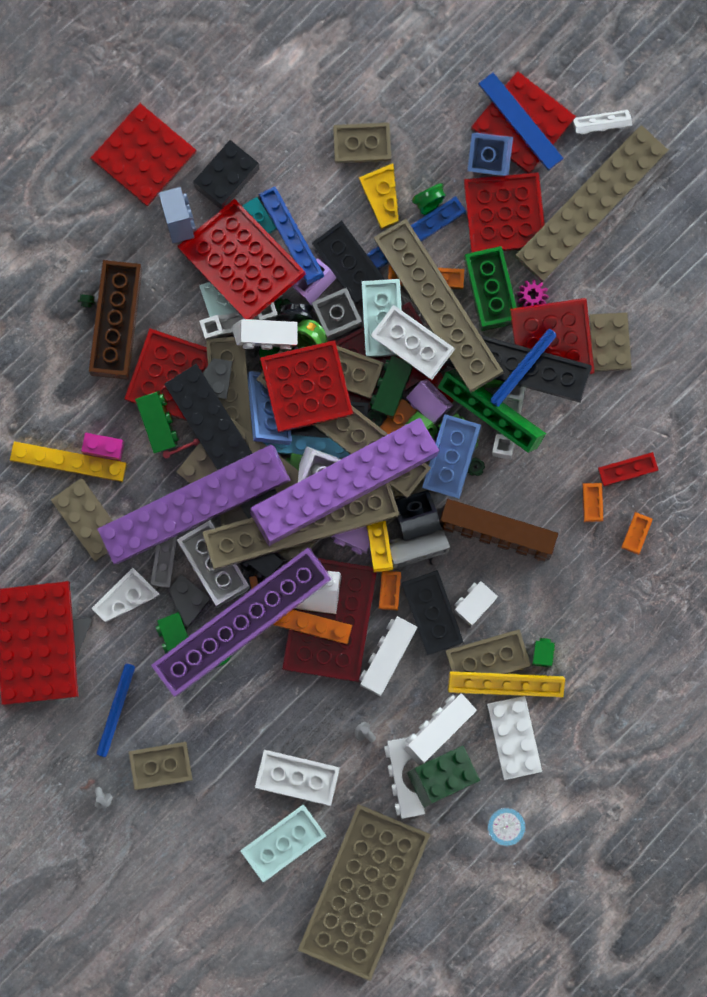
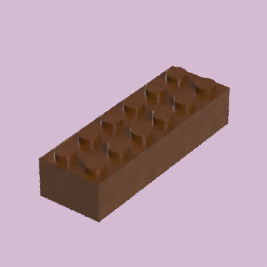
M103 260L89 365L91 376L129 380L142 277L141 264Z
M448 498L440 521L443 531L449 533L457 531L461 533L462 537L471 539L473 536L479 538V542L484 544L492 542L498 544V548L504 550L509 548L515 549L517 554L527 556L528 553L534 555V559L544 562L546 559L550 560L559 534Z

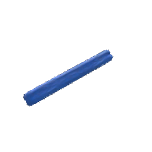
M548 329L493 395L491 402L495 406L501 405L555 339L556 333L553 330Z
M125 664L99 743L98 756L107 757L135 670L134 665Z

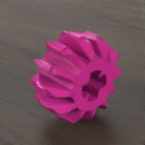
M535 279L532 281V285L525 281V286H519L521 292L516 294L520 298L517 302L518 304L524 303L523 307L546 304L544 300L549 298V295L545 294L548 289L542 288V282L538 286L535 285ZM530 293H534L535 299H531Z

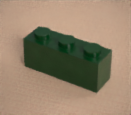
M391 356V359H387L383 370L386 372L384 377H380L376 386L379 389L378 393L372 396L369 405L372 406V412L394 419L413 366L403 359Z

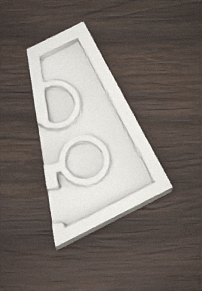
M132 568L92 607V610L106 623L160 596V594Z

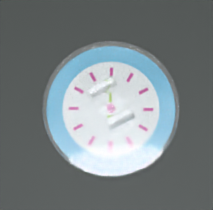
M510 807L500 808L493 812L488 820V834L498 845L506 847L516 845L523 839L526 833V821L523 815L516 809Z

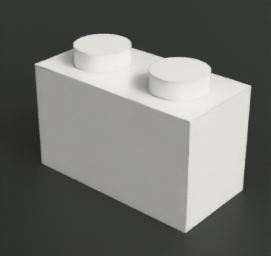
M481 581L478 584L473 583L467 590L469 592L465 599L461 597L455 603L457 608L454 612L471 627L498 598Z

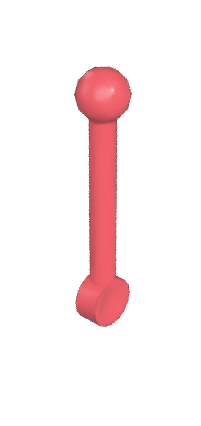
M195 438L193 442L172 451H164L163 457L168 459L174 453L193 445L197 446L200 441L198 438Z

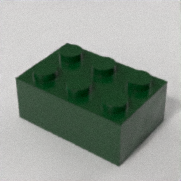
M463 745L407 772L423 808L480 781Z

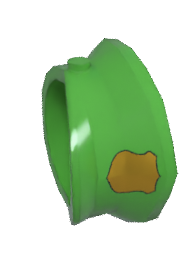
M304 319L297 324L296 346L298 348L327 342L325 330L316 321Z

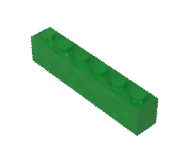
M456 369L446 372L438 386L441 391L527 453L538 449L546 435L544 431L502 402L500 406H495L491 402L493 395L484 388L480 387L470 393Z

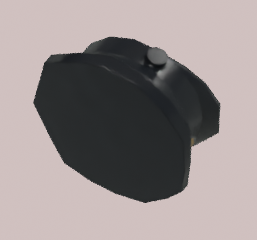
M296 303L284 305L280 309V315L276 318V321L297 322L298 324L304 319L313 320L310 314L312 306Z

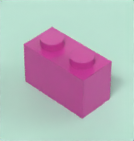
M85 433L81 451L83 455L121 462L125 443L122 439Z

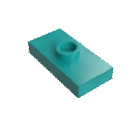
M258 197L242 205L268 234L277 230Z

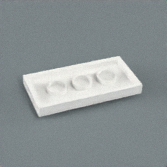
M394 305L371 334L372 338L431 380L455 350L454 347Z
M521 696L487 704L503 779L508 780L542 772L526 697Z
M264 750L255 788L331 806L340 767Z

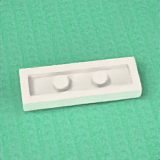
M628 110L579 117L573 120L576 134L606 131L612 128H625L632 125V119Z

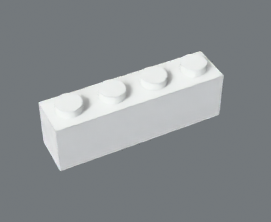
M398 616L395 620H390L386 628L389 630L387 636L381 637L377 645L380 649L377 654H372L368 661L371 664L368 671L363 670L359 678L362 681L361 687L380 697L417 630V626Z
M462 693L458 695L452 694L445 701L446 705L443 708L439 707L432 713L433 718L429 722L428 720L423 722L419 726L420 731L416 735L414 733L405 740L407 744L403 749L418 765L425 763L477 711Z

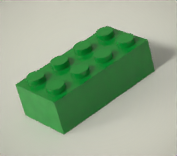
M502 246L465 254L464 263L481 332L512 325L510 309L517 308Z

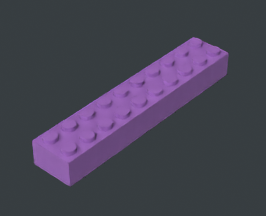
M418 418L251 507L250 514L268 546H271L437 457L440 450L421 418Z
M269 445L98 528V531L113 564H120L291 480L275 446Z
M306 548L151 666L172 695L176 697L333 579L311 549Z

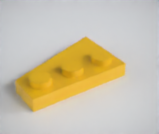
M393 163L359 177L361 186L381 230L399 223Z

